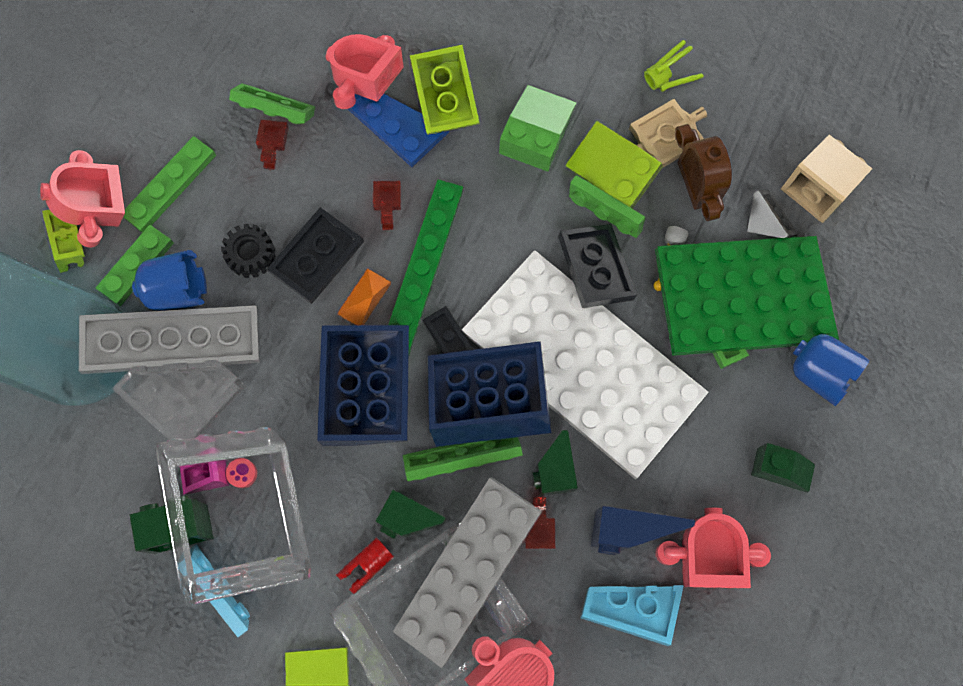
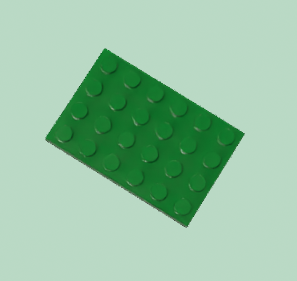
M817 236L657 246L655 249L672 356L739 351L742 349L798 346L802 340L808 343L814 336L819 334H827L839 340Z

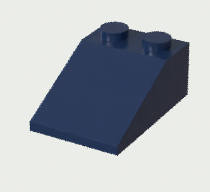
M602 506L595 511L591 547H598V553L620 554L622 550L694 527L695 520Z

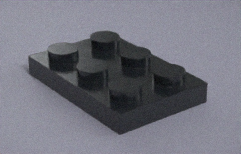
M320 207L267 270L312 304L360 248L364 240Z
M612 224L560 231L558 239L582 308L632 301L636 298L637 292Z

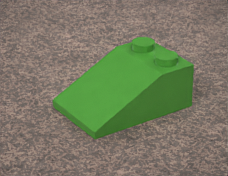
M527 85L501 135L499 154L549 172L577 102Z

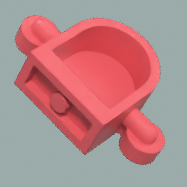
M361 34L345 36L337 40L326 52V60L330 62L334 82L339 86L334 90L333 98L336 107L340 109L353 107L356 103L355 94L377 102L404 68L401 47L396 46L394 39L388 35H382L378 38Z
M77 150L72 152L68 163L54 170L49 183H41V200H46L50 211L60 220L69 224L81 225L77 233V239L85 247H96L100 243L103 231L99 226L119 227L124 217L125 210L118 165L95 164L91 155L85 151Z
M704 508L705 516L695 519V526L685 530L682 538V547L673 541H665L660 543L656 549V557L663 565H674L682 559L684 587L751 588L750 566L756 568L764 567L771 559V552L766 545L762 543L749 545L744 528L734 518L723 514V508Z
M480 637L472 646V654L480 664L464 679L469 686H553L554 669L549 659L553 653L541 640L534 645L526 639L513 638L497 645L490 637Z

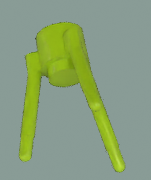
M685 40L678 43L657 63L644 72L645 80L651 89L656 90L659 88L663 92L668 88L704 77L700 73L669 82V78L672 77L669 67L693 49L692 46H688L672 57L686 44Z

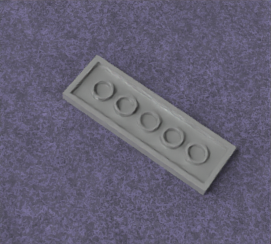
M257 306L79 315V372L81 374L260 363Z
M489 478L393 632L443 668L543 511L494 478Z

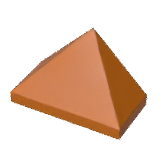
M367 268L337 314L354 325H364L391 285V282Z

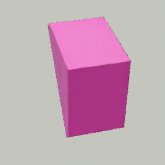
M210 451L180 465L183 494L230 486L226 478V457L216 451Z

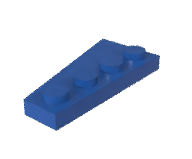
M355 94L356 103L348 109L411 167L449 133V131L427 135L422 113L386 94H383L377 102Z

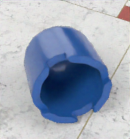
M187 250L142 262L136 270L135 281L132 283L134 295L139 297L145 307L153 311H167L203 305L205 302L201 299V294L207 293L206 278L203 267L197 268L193 260L197 257L196 253L192 250Z
M827 334L814 336L808 343L802 340L792 353L797 356L793 364L795 376L834 406L846 395V390L850 385L847 383L848 380L856 381L870 361L859 352Z

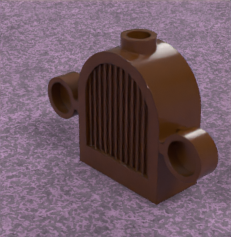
M689 124L677 126L675 128L676 141L678 146L683 149L677 163L694 210L701 208L706 221L719 219L721 212L724 210L722 199L730 188L732 180L731 163L727 149L722 140L717 136L700 140L697 131L691 129Z

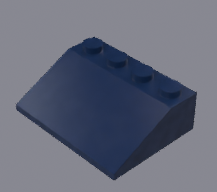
M409 325L322 326L317 441L322 446H358L408 441Z
M541 341L428 356L429 430L436 447L552 433Z

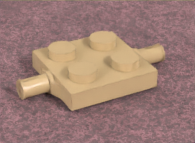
M672 99L631 123L629 130L638 141L636 146L660 161L663 167L679 159L683 151L677 144L675 128L689 124L691 129L697 131L700 140L704 139L697 130L696 122L706 118L707 112L703 107H700L691 114H688L679 106L675 99Z

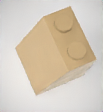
M828 135L797 166L781 190L823 223L872 168L866 164L864 159L848 150L841 141Z

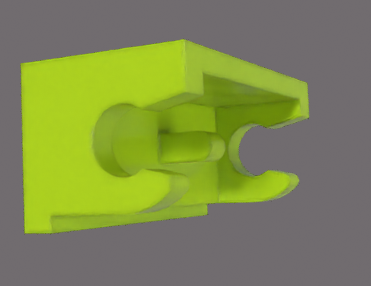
M50 209L42 211L54 261L59 272L68 271V264L77 263L79 267H82L85 255L83 247L77 239V225L60 220Z

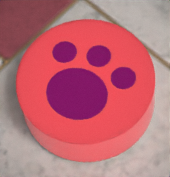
M238 458L228 465L226 478L231 485L237 488H247L255 482L257 468L250 460Z

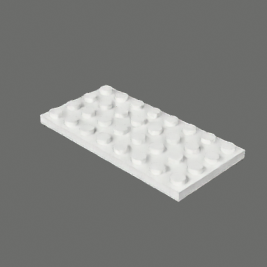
M535 250L462 329L464 335L481 349L541 341L549 407L635 480L708 394L706 389L603 305L582 308L573 281Z

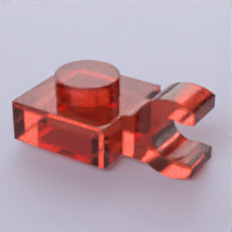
M260 120L256 145L258 149H262L260 161L264 162V169L274 170L276 166V150H285L289 129L287 122Z
M373 181L374 211H381L382 230H394L393 210H401V181Z
M534 497L533 505L543 512L525 539V549H556L555 518H546V497Z

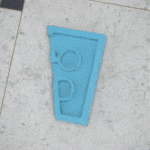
M196 544L186 552L181 566L235 635L239 637L248 630L250 614L242 603L235 601L229 586L223 579L219 578L211 563Z
M684 585L667 587H589L580 618L670 646Z

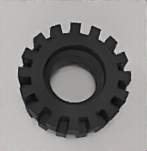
M244 224V229H241L239 225L234 227L237 232L233 234L230 230L227 233L229 239L224 238L222 241L225 247H221V252L224 254L225 262L232 271L239 276L242 274L244 278H249V274H252L254 278L259 277L258 272L260 271L265 274L267 272L266 266L269 267L272 263L271 259L275 260L276 257L274 253L276 251L275 246L269 235H267L263 228L260 230L254 224L252 228L249 224ZM248 242L256 243L259 246V252L256 257L250 260H244L239 257V249L242 245Z

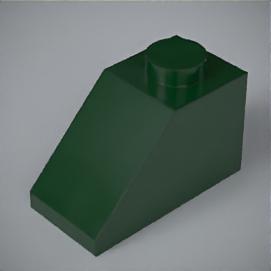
M568 430L561 431L537 464V472H532L534 490L539 489L540 496L574 492L578 489Z
M766 443L757 448L751 476L808 493L815 464L796 451Z
M392 490L375 522L381 525L380 532L395 539L397 534L404 538L443 526L446 518L403 494Z

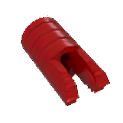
M376 537L341 569L336 576L340 580L347 578L360 565L366 573L352 583L349 590L355 594L388 564L394 556Z

